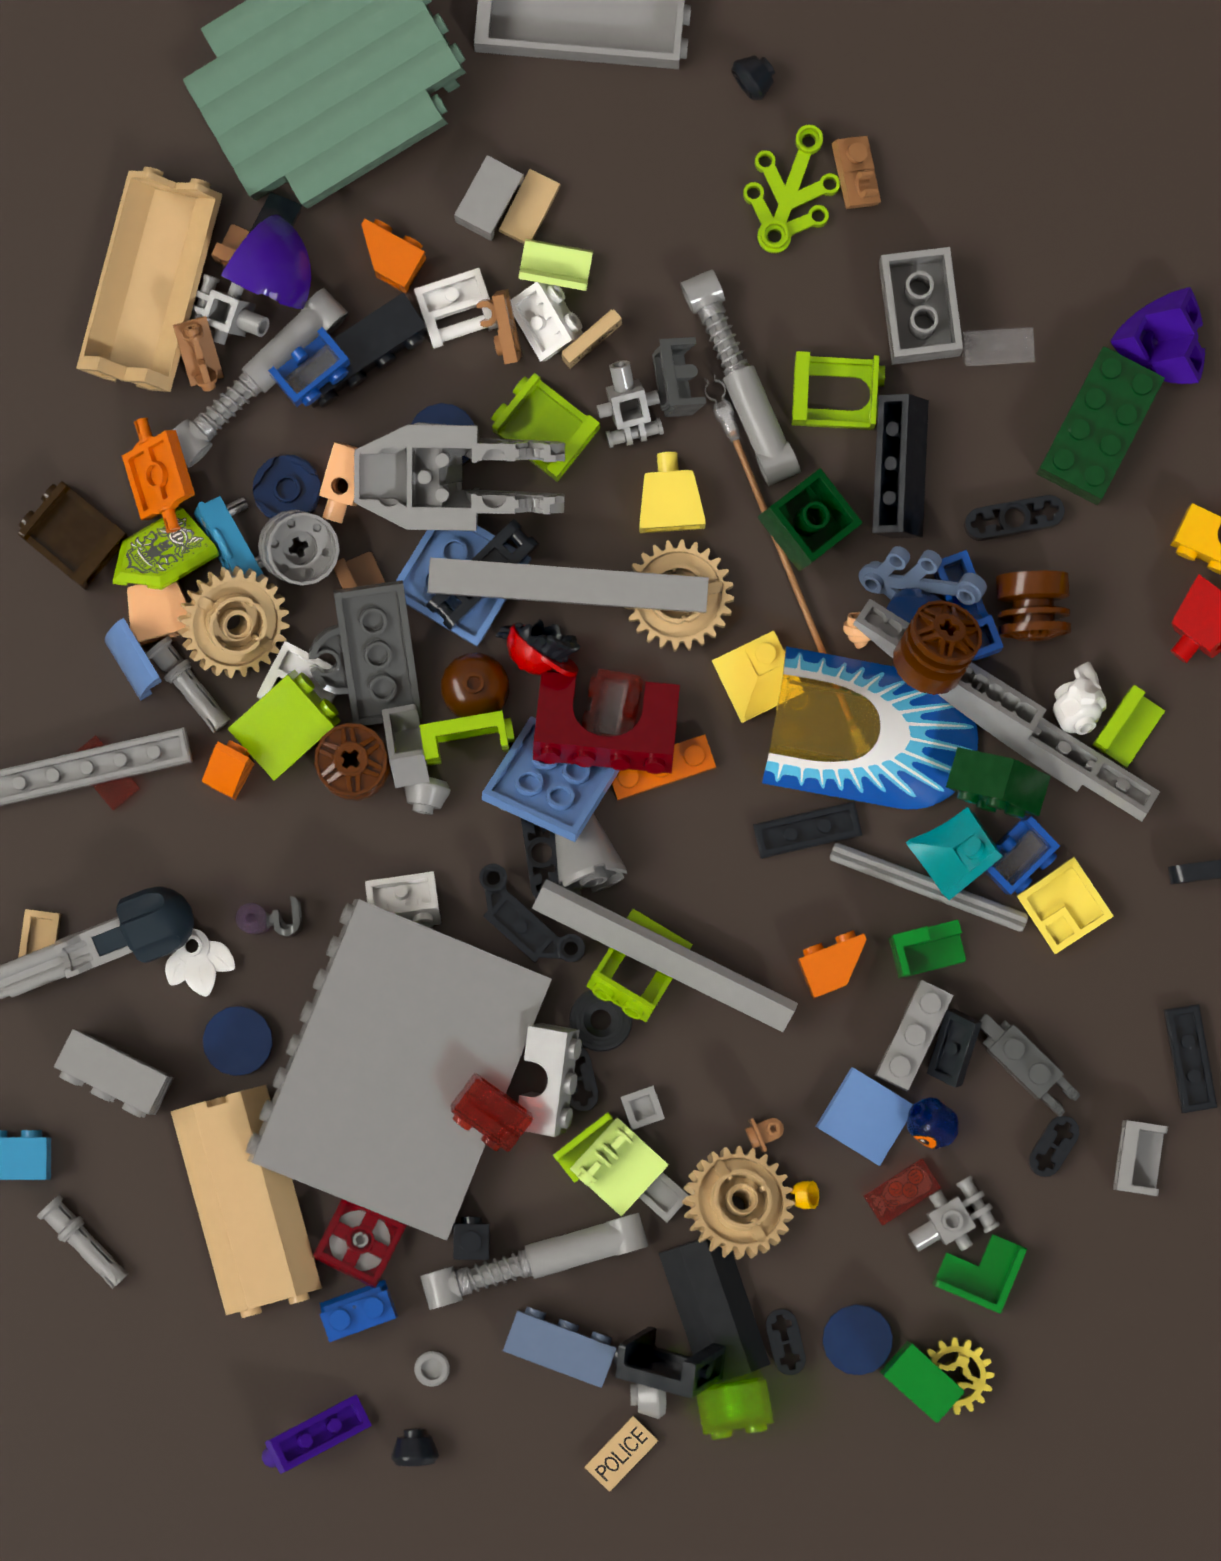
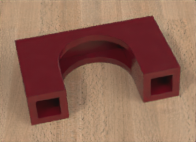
M541 673L533 742V760L542 761L547 764L568 763L576 764L580 767L599 766L609 767L618 771L630 769L647 771L651 774H672L680 685L645 681L643 711L637 725L630 731L618 736H600L583 728L574 715L576 675L568 677L561 673Z

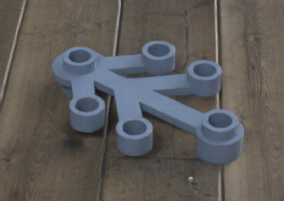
M900 546L893 547L883 562H870L864 565L859 572V580L867 591L884 594L890 600L895 593L900 591L898 589L918 588L923 590L922 594L928 596L931 595L930 593L956 596L961 603L972 605L980 601L987 589L985 581L974 573H965L959 582L923 578L926 574H934L942 563L940 555L932 550L924 551L918 563L904 576L892 574L894 570H903L910 560L909 552Z

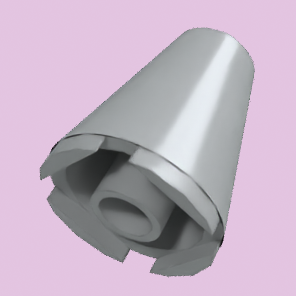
M594 813L576 842L555 833L558 885L582 896L580 889L591 888L592 893L611 887L624 879L623 873L627 874L626 866Z

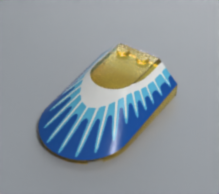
M786 646L784 649L782 681L770 748L760 784L895 809L915 810L926 808L942 802L955 793V791L946 788L957 747L974 751L978 750L977 725L938 694L923 693L909 686L898 675L894 666Z

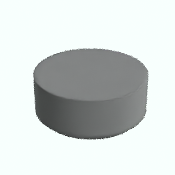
M438 1351L423 1353L416 1360L414 1366L416 1378L423 1385L429 1387L442 1384L450 1372L448 1359Z

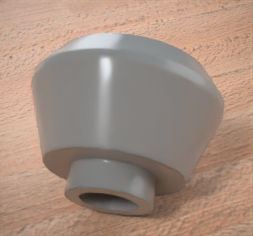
M429 777L430 782L404 786L407 803L413 805L412 811L433 815V810L441 809L451 792L448 783Z
M630 1384L631 1406H638L639 1413L656 1419L666 1414V1391L641 1384Z

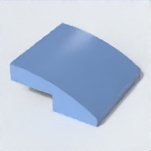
M122 618L108 631L104 641L141 701L151 695L150 689L162 681L125 619Z
M851 1067L815 1127L880 1166L916 1106Z

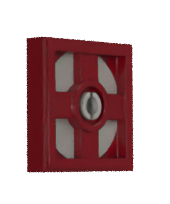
M341 1199L312 1257L372 1288H376L407 1225Z

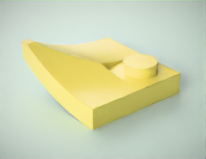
M774 630L712 660L741 723L804 693L797 676L783 674L785 652Z
M1074 856L1016 895L1054 954H1057L1114 917Z

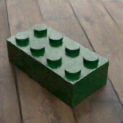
M1103 346L1036 474L1098 505L1106 493L1165 377Z

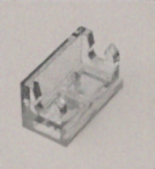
M1033 327L961 331L963 342L962 359L965 366L1035 362Z

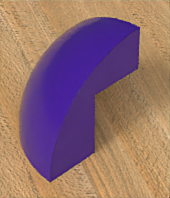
M275 214L260 222L247 235L232 255L221 276L257 295L262 293L269 296L279 304L303 309L310 292L311 265L306 247L297 231L284 218Z
M1191 287L1164 295L1144 306L1122 324L1110 341L1120 355L1165 377V382L1193 384L1199 383L1205 362V348L1201 347L1198 342L1199 335L1197 329L1203 326V322Z

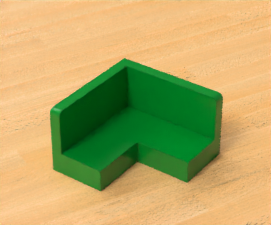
M959 919L931 927L926 926L898 933L888 938L899 979L965 962L966 956L960 937L962 931Z
M991 1234L978 1266L945 1253L932 1285L1001 1314L1027 1248Z
M909 1341L905 1342L880 1371L886 1379L936 1423L943 1418L964 1394V1390Z

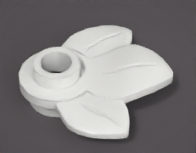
M193 929L192 935L187 942L195 939L199 945L197 951L193 953L188 952L185 943L184 946L176 950L166 962L165 973L171 986L186 980L193 991L206 997L210 995L214 987L216 971L228 972L234 970L235 961L230 950L223 943L209 941L204 932Z

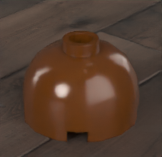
M480 652L466 653L455 658L447 666L441 679V696L447 708L459 718L501 711L510 693L509 678L503 666L492 656Z

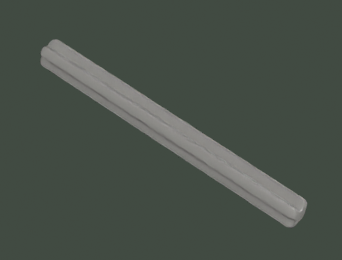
M836 843L831 851L830 860L1019 932L1023 931L1026 926L1028 915L1021 911L965 890H961L952 899L948 900L931 877L840 843Z

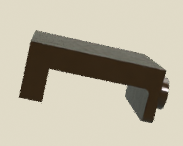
M61 481L57 486L52 484L41 497L43 503L36 512L31 510L23 517L19 523L21 529L18 535L86 590L120 550L122 541L129 536L75 493L66 483Z

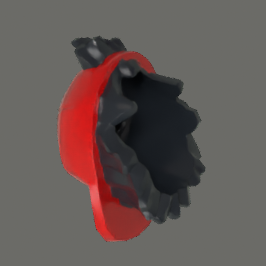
M538 619L533 626L531 624L525 626L523 623H514L512 626L501 627L500 631L496 634L497 638L507 640L509 655L520 670L540 676L541 673L550 672L555 669L557 672L568 677H574L579 671L578 666L568 656L577 652L581 646L577 643L576 636L561 634L560 627L557 624L544 627L543 621Z

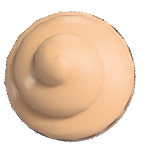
M852 612L848 614L847 621L843 624V631L848 635L849 640L854 643L855 647L861 649L867 645L870 639L853 625L860 612Z

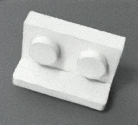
M535 282L512 298L511 305L517 323L540 362L547 361L573 343L583 332L581 331V321L573 312H570L564 302L565 295L560 286Z
M434 871L365 881L368 903L428 928L441 924Z

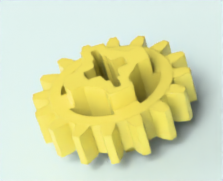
M952 1337L950 1346H946L942 1340H939V1350L937 1352L930 1348L926 1350L931 1357L930 1360L940 1369L946 1371H955L957 1366L961 1367L960 1373L965 1378L971 1380V1382L963 1380L956 1381L955 1383L963 1390L966 1388L974 1390L967 1397L958 1399L953 1405L954 1414L959 1415L961 1406L964 1405L972 1412L974 1411L972 1404L974 1400L982 1404L985 1402L981 1395L982 1391L992 1392L993 1388L986 1384V1379L995 1376L993 1372L985 1370V1367L991 1363V1359L985 1358L981 1360L980 1355L984 1349L979 1346L973 1351L970 1350L971 1341L968 1339L965 1340L962 1346H959L956 1337ZM957 1352L952 1361L945 1364L937 1362L942 1356ZM970 1357L978 1367L979 1378L973 1376L968 1368Z

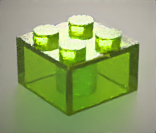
M764 1376L713 1385L696 1396L703 1435L710 1434L711 1440L731 1437L732 1430L745 1428L746 1433L767 1430V1423L774 1422L767 1382Z

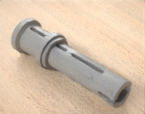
M167 636L153 646L146 655L148 659H153L165 674L163 679L170 684L174 683L214 734L231 719L190 670L192 667L190 665L191 662L181 657L172 646V639L170 636Z
M59 1194L37 1217L40 1220L44 1219L58 1233L57 1238L64 1243L67 1241L74 1247L84 1260L113 1289L129 1273L83 1227L85 1224L83 1222L84 1219L81 1216L76 1217L62 1203L63 1198Z

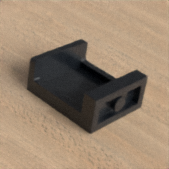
M649 1326L621 1342L615 1351L616 1378L687 1398H694L723 1378L725 1345L712 1343L691 1357L657 1348L655 1346L657 1330L655 1327Z

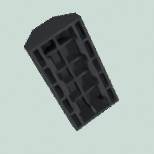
M707 1239L700 1243L698 1240L660 1252L659 1256L693 1355L712 1343L726 1346L723 1378L716 1383L718 1384L770 1365V1361L732 1251L726 1257H722V1248L720 1246L711 1252L709 1251L710 1240Z

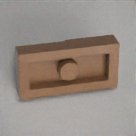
M868 136L836 139L832 142L846 209L876 206L881 203Z
M508 289L496 291L492 296V300L483 299L476 304L477 309L487 307L492 312L491 318L481 320L480 325L482 327H489L497 321L498 335L494 336L496 353L498 356L503 355L504 364L515 363L521 359L522 351Z

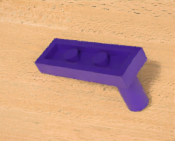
M355 1394L264 1442L267 1448L262 1453V1461L270 1468L277 1467L279 1473L282 1474L372 1425Z

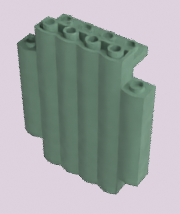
M246 0L201 28L217 58L185 77L183 81L251 198L257 201L286 182H289L300 203L308 209L448 124L443 116L444 113L448 112L446 106L438 94L433 96L431 94L442 87L448 93L458 88L460 84L457 78L466 73L461 63L466 61L456 42L452 45L449 44L444 35L449 29L440 14L437 13L433 16L427 4L431 3L432 0Z

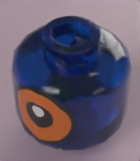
M929 1097L915 1103L910 1108L907 1130L912 1137L927 1148L935 1150L946 1147L958 1135L959 1120L957 1114L939 1099Z

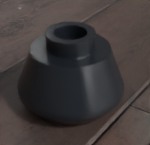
M755 55L734 61L731 72L741 89L751 100H762L774 83L772 75L775 74V70L765 57L759 59Z
M425 1429L403 1430L404 1436L397 1437L391 1454V1459L395 1465L425 1466L435 1464L439 1458V1453L432 1436L425 1435Z

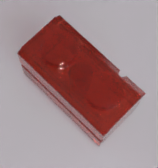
M476 1072L450 1105L451 1112L455 1114L452 1119L467 1131L473 1127L482 1133L481 1140L495 1151H498L501 1147L509 1152L533 1121V1115L530 1111Z

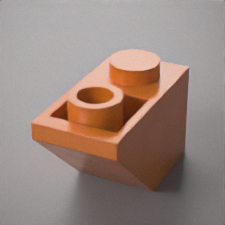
M364 219L361 225L376 278L406 294L426 260L425 251L421 250L423 245L409 236L401 239L392 234L393 229L378 219H375L373 223Z
M231 740L226 745L218 741L214 747L202 782L236 800L255 763L249 758L250 754L243 746Z
M852 930L835 937L837 942L835 945L824 949L822 943L802 950L804 957L799 958L798 963L813 999L845 987L848 984L867 940L864 933L856 936L855 931Z

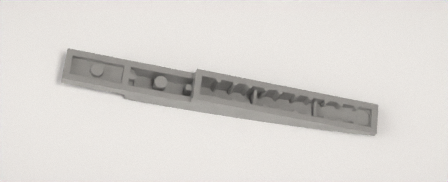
M869 599L853 623L854 626L892 658L894 649L910 624ZM972 662L956 688L948 693L938 694L984 730L1068 787L1078 792L1080 787L1084 785L1141 822L1160 793L1159 790L1042 718L1047 709Z

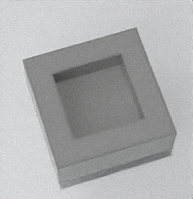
M654 1086L620 1097L632 1130L665 1119Z

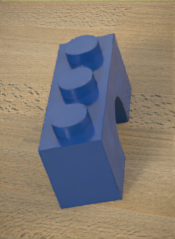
M967 550L943 558L941 565L934 573L935 580L959 582L965 573L976 574ZM941 594L943 601L955 603L966 609L979 624L982 631V645L972 662L999 653L1004 648L993 617L987 613L982 598L977 603L965 605L956 596Z

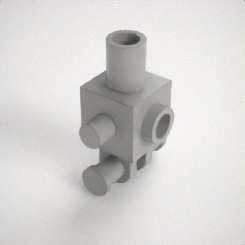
M207 274L203 275L204 280L201 289L197 290L196 294L198 301L197 304L193 305L190 320L206 316L209 326L216 328L212 337L213 341L225 345L228 333L245 337L247 332L259 337L266 334L269 328V319L254 312L256 304L241 298L244 290L243 287L231 282L228 293L217 291L215 288L220 279Z
M622 360L612 363L609 368L613 385L605 387L608 402L596 405L599 418L612 416L618 429L612 432L605 431L609 448L625 442L627 446L632 445L633 439L640 438V441L644 442L647 441L648 436L663 435L664 431L660 417L656 418L655 421H651L648 406L660 403L657 390L645 393L640 380H633L629 361Z
M971 1175L956 1183L957 1187H960L966 1197L963 1201L958 1196L947 1201L941 1190L929 1196L935 1209L926 1213L929 1221L908 1233L918 1252L940 1239L944 1245L955 1240L961 1251L973 1245L967 1232L976 1228L973 1222L976 1218L979 1219L984 1227V1233L1000 1225L990 1212L993 1208L991 1204L983 1202L982 1197L985 1194L982 1190H977ZM971 1204L974 1211L968 1214L965 1207Z

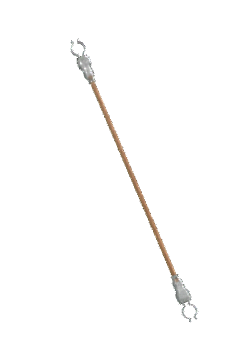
M714 376V381H715V382H719L720 384H722L723 387H724V390L726 391V388H725L724 383H723L722 381H720V380L715 379V376ZM705 379L707 382L705 395L709 400L715 401L713 405L714 415L721 423L731 443L734 444L757 503L763 513L767 506L740 443L741 438L734 418L735 411L728 400H724L725 392L722 396L723 401L719 403L716 402V399L710 398L706 393L709 381ZM772 537L819 653L827 654L787 555ZM832 683L847 720L846 724L848 735L852 742L853 754L856 759L861 758L872 749V745L865 738L863 730L857 724L856 719H853L840 685Z

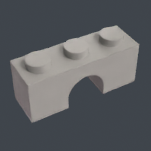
M923 980L919 981L904 1012L905 1014L898 1030L888 1045L874 1076L900 1089L909 1090L954 995Z
M546 1023L528 1026L524 1061L535 1062L541 1065L547 1073L548 1084L543 1093L531 1091L519 1095L515 1130L555 1137L566 1133L567 1129L570 1128L573 1119L570 1100L577 1086V1075L574 1074L575 1061L579 1058L582 1048V1042L578 1039L579 1029Z

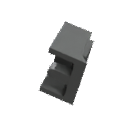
M696 338L659 339L660 346L652 354L661 411H664L665 417L691 416L706 404L705 397L691 398L688 381L697 375L698 370L693 364H685L684 354L696 345Z

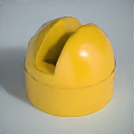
M802 1181L793 1186V1191L790 1194H795V1198L792 1201L795 1202L797 1208L815 1209L818 1206L819 1188L815 1181Z

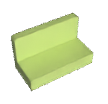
M525 239L518 278L586 291L593 251Z

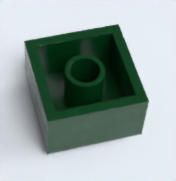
M821 468L757 517L799 572L863 523Z
M957 747L946 788L957 792V799L976 804V807L993 813H996L997 809L1004 810V814L1024 819L1025 814L1040 815L1051 776L1013 758Z

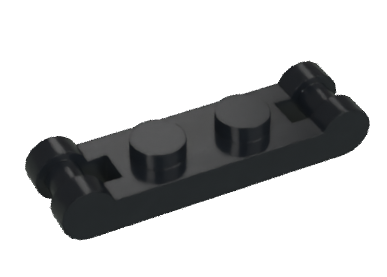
M514 519L472 560L519 564L537 548L539 543L532 536L528 538L520 530L522 526ZM510 539L519 547L512 554L503 546ZM436 594L426 604V607L432 613L437 612L444 619L443 624L451 631L485 597L454 595L461 604L453 610L446 602L452 595Z

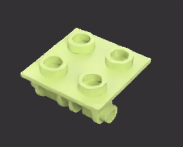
M617 1117L570 1170L622 1217L669 1164Z

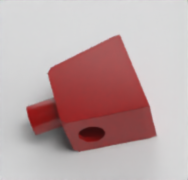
M1200 574L1195 579L1172 620L1174 631L1182 637L1170 651L1186 664L1198 649L1210 658L1215 657L1221 652V590Z

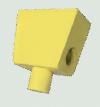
M677 452L658 453V472L644 474L639 525L640 533L705 529V515L693 470L679 471Z

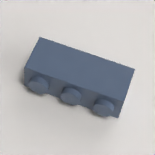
M528 1306L525 1312L517 1311L503 1348L504 1352L602 1388L617 1346L611 1345V1337L592 1331L591 1337L577 1332L579 1325L563 1319H559L558 1324L544 1320L547 1313Z

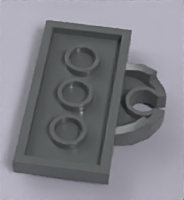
M403 580L333 590L338 624L325 628L315 637L309 649L308 657L309 659H317L321 654L330 653L336 658V663L330 669H322L317 666L311 668L310 671L313 678L325 691L333 694H349L353 724L366 726L384 723L383 709L410 704L417 706L418 716L421 718L422 712Z

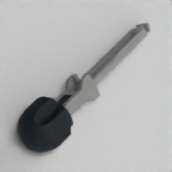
M160 886L147 888L121 898L117 904V917L55 941V944L0 965V999L8 996L13 998L63 977L70 978L132 952L136 959L143 963H148L171 954L184 946L192 935L194 925L192 908L180 893Z

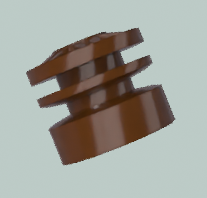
M1038 570L1012 572L996 576L997 600L1013 603V608L998 612L999 620L1014 621V623L998 627L1000 637L1018 639V641H1044L1071 633V623L1055 621V619L1070 616V609L1054 606V601L1069 597V578L1067 572Z
M942 600L927 602L918 608L893 651V663L898 675L909 686L920 692L932 695L948 693L956 688L981 647L982 631L977 620L959 605Z
M345 723L333 727L322 736L315 749L314 765L319 779L332 794L344 800L360 801L372 797L383 788L389 777L390 762L384 742L375 731L362 724ZM355 753H358L357 760L360 763L359 766L354 767L351 765L347 769L344 768L346 766L344 756L346 754L353 756Z

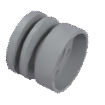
M299 510L283 511L269 519L261 530L258 542L260 559L267 571L278 579L301 586L315 584L327 577L337 563L340 550L338 537L330 523L318 515ZM293 538L303 542V546L298 548V555L288 549L293 545Z

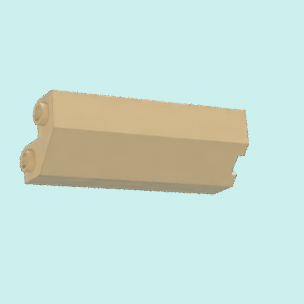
M144 167L143 171H128L76 369L114 382L117 379L136 384L138 388L150 391L171 392L181 354L173 325L190 320L223 194L210 189L211 184L204 180L191 178L190 183H176L164 178L163 171L152 167Z
M266 1085L171 1111L225 1313L229 1315L240 1312L241 1318L262 1313L260 1306L288 1299L290 1305L309 1300L308 1292L322 1288L292 1178L248 1161L250 1156L249 1153H246L248 1142L253 1133L259 1134L264 1122L259 1119L266 1100H270Z

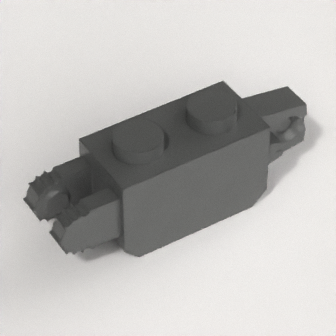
M984 1014L979 1019L982 1022L980 1030L987 1036L983 1042L988 1048L986 1051L1035 1099H1041L1054 1113L1061 1117L1065 1112L1063 1106L1056 1099L1052 1098L1047 1091L1056 1083L1068 1098L1076 1101L1081 1096L1062 1077L1064 1073L1014 1024L1010 1025L1004 1020L998 1025L987 1014Z

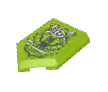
M179 507L175 510L181 527L180 530L166 533L163 518H160L122 541L113 584L127 586L128 583L147 585V588L162 590L218 557L219 552L215 544L189 514Z

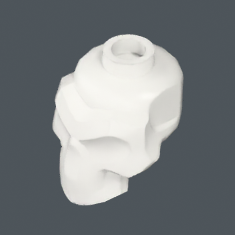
M1086 662L1075 668L1074 674L1076 679L1063 684L1054 693L1056 702L1053 706V713L1060 727L1065 732L1077 733L1079 735L1091 732L1101 718L1102 712L1107 709L1106 698L1101 691L1097 673L1091 662Z

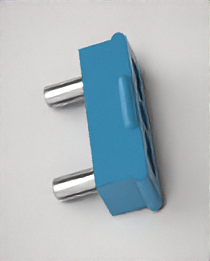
M221 496L206 503L199 502L194 510V516L203 532L215 544L222 567H225L230 574L233 573L235 566H239L243 570V574L249 568L253 569L256 572V578L263 574L260 568L264 567V564L260 559V555L254 558L232 518V515L248 508L247 502L244 503L246 500L240 498L225 505Z

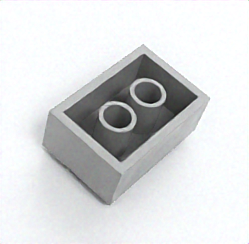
M950 247L881 255L879 270L892 365L959 357L963 351V342Z
M72 1029L54 1065L55 1068L61 1071L59 1075L61 1079L81 1087L86 1083L93 1087L90 1092L91 1094L108 1102H114L116 1098L124 1102L123 1110L140 1118H145L146 1114L156 1115L175 1078L76 1029Z

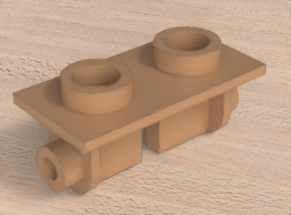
M203 316L174 324L173 328L190 386L198 385L202 387L203 391L213 390L216 387L217 379L224 378L207 317Z
M754 1118L749 1119L751 1127L745 1129L752 1147H760L762 1152L767 1151L766 1143L778 1139L784 1132L782 1122L776 1118L767 1119L758 1124L755 1123Z

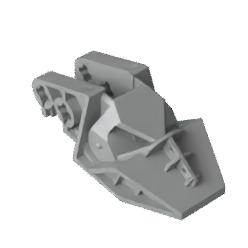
M422 422L407 424L354 450V503L406 530L476 531L478 513H564L565 495L560 493L480 490L479 488L462 490V456L472 459V463L482 460L565 461V442L480 438L478 425H448Z

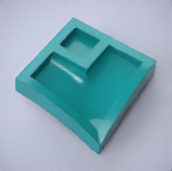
M966 807L937 828L905 842L948 900L952 899L1003 857L975 813L969 807Z

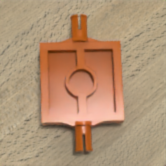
M140 418L133 422L139 441L131 451L122 455L140 519L151 520L162 514L166 533L176 532L181 527L179 526L175 509L180 503L195 495L176 430H165L157 436H152L148 418Z

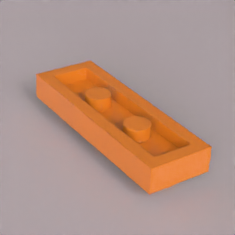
M704 734L674 745L672 774H651L647 771L630 769L619 771L612 782L617 801L715 769L716 765L706 735Z

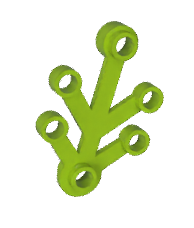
M814 125L802 126L797 131L795 144L798 152L786 185H784L775 166L776 159L772 152L764 150L755 157V167L764 174L778 203L774 218L763 199V187L757 182H751L744 188V200L752 205L761 223L757 234L758 243L762 249L769 253L784 251L790 245L793 235L812 226L816 228L823 227L828 221V210L822 205H815L809 210L808 214L787 222L792 209L822 195L833 196L839 191L840 180L833 173H827L821 177L820 181L799 190L811 154L817 153L823 143V134ZM810 136L814 138L815 144L807 147L802 142L803 138ZM761 157H768L772 163L768 167H762L759 164V159ZM825 180H833L836 183V187L832 190H827L823 186ZM755 188L759 190L760 196L756 199H751L747 195L748 190ZM815 211H821L825 218L817 222L813 220L812 214ZM776 231L781 235V239L778 242H772L769 240L768 234Z

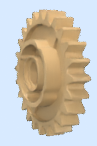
M682 539L679 542L678 548H673L668 540L666 541L664 551L653 545L654 555L650 557L642 553L641 558L644 564L633 563V570L640 573L709 577L706 613L624 607V609L634 610V613L628 618L629 622H640L636 633L648 631V643L655 638L660 639V649H663L666 643L670 642L674 652L677 651L680 643H684L687 650L690 651L693 640L704 646V635L707 634L712 638H716V632L713 627L724 628L726 624L721 619V616H729L732 612L725 604L733 602L734 596L726 594L725 591L733 587V582H725L723 580L728 575L729 570H718L717 567L721 562V558L709 560L710 549L708 548L703 553H699L697 542L690 549H687Z
M235 566L233 573L230 574L225 567H221L219 577H216L212 572H208V583L197 580L199 590L197 592L187 591L192 599L191 602L181 603L187 614L179 616L178 620L185 624L186 627L180 629L178 634L188 638L182 646L186 650H193L189 657L193 661L201 659L199 666L205 671L211 667L212 673L216 676H219L223 669L225 675L229 678L233 677L235 670L243 677H246L248 667L259 672L260 661L271 664L268 654L270 652L279 653L280 650L276 647V642L287 640L280 634L282 629L289 628L290 626L281 620L282 617L289 614L286 608L279 607L285 601V598L280 594L274 595L278 587L273 583L266 585L268 578L263 574L256 578V572L251 568L243 574V570L239 566ZM234 615H240L239 625L234 629H228V620Z
M741 1146L736 1147L732 1154L727 1147H724L720 1151V1157L714 1151L707 1156L708 1162L702 1159L697 1164L699 1171L693 1170L688 1175L693 1182L687 1183L683 1189L691 1195L685 1197L682 1200V1204L690 1206L691 1209L684 1215V1218L695 1220V1223L689 1229L690 1231H701L698 1239L699 1243L707 1239L710 1240L709 1251L712 1252L720 1246L722 1248V1257H726L731 1251H734L736 1260H739L746 1251L751 1259L757 1255L758 1249L765 1254L770 1250V1244L775 1246L781 1241L779 1235H784L788 1232L789 1228L784 1223L790 1222L794 1216L786 1210L793 1207L795 1202L787 1199L786 1196L793 1191V1188L782 1185V1182L788 1176L786 1174L779 1176L776 1174L779 1166L778 1163L771 1166L766 1164L767 1154L757 1159L755 1158L754 1148L744 1155ZM732 1196H738L744 1201V1210L738 1209L733 1204Z

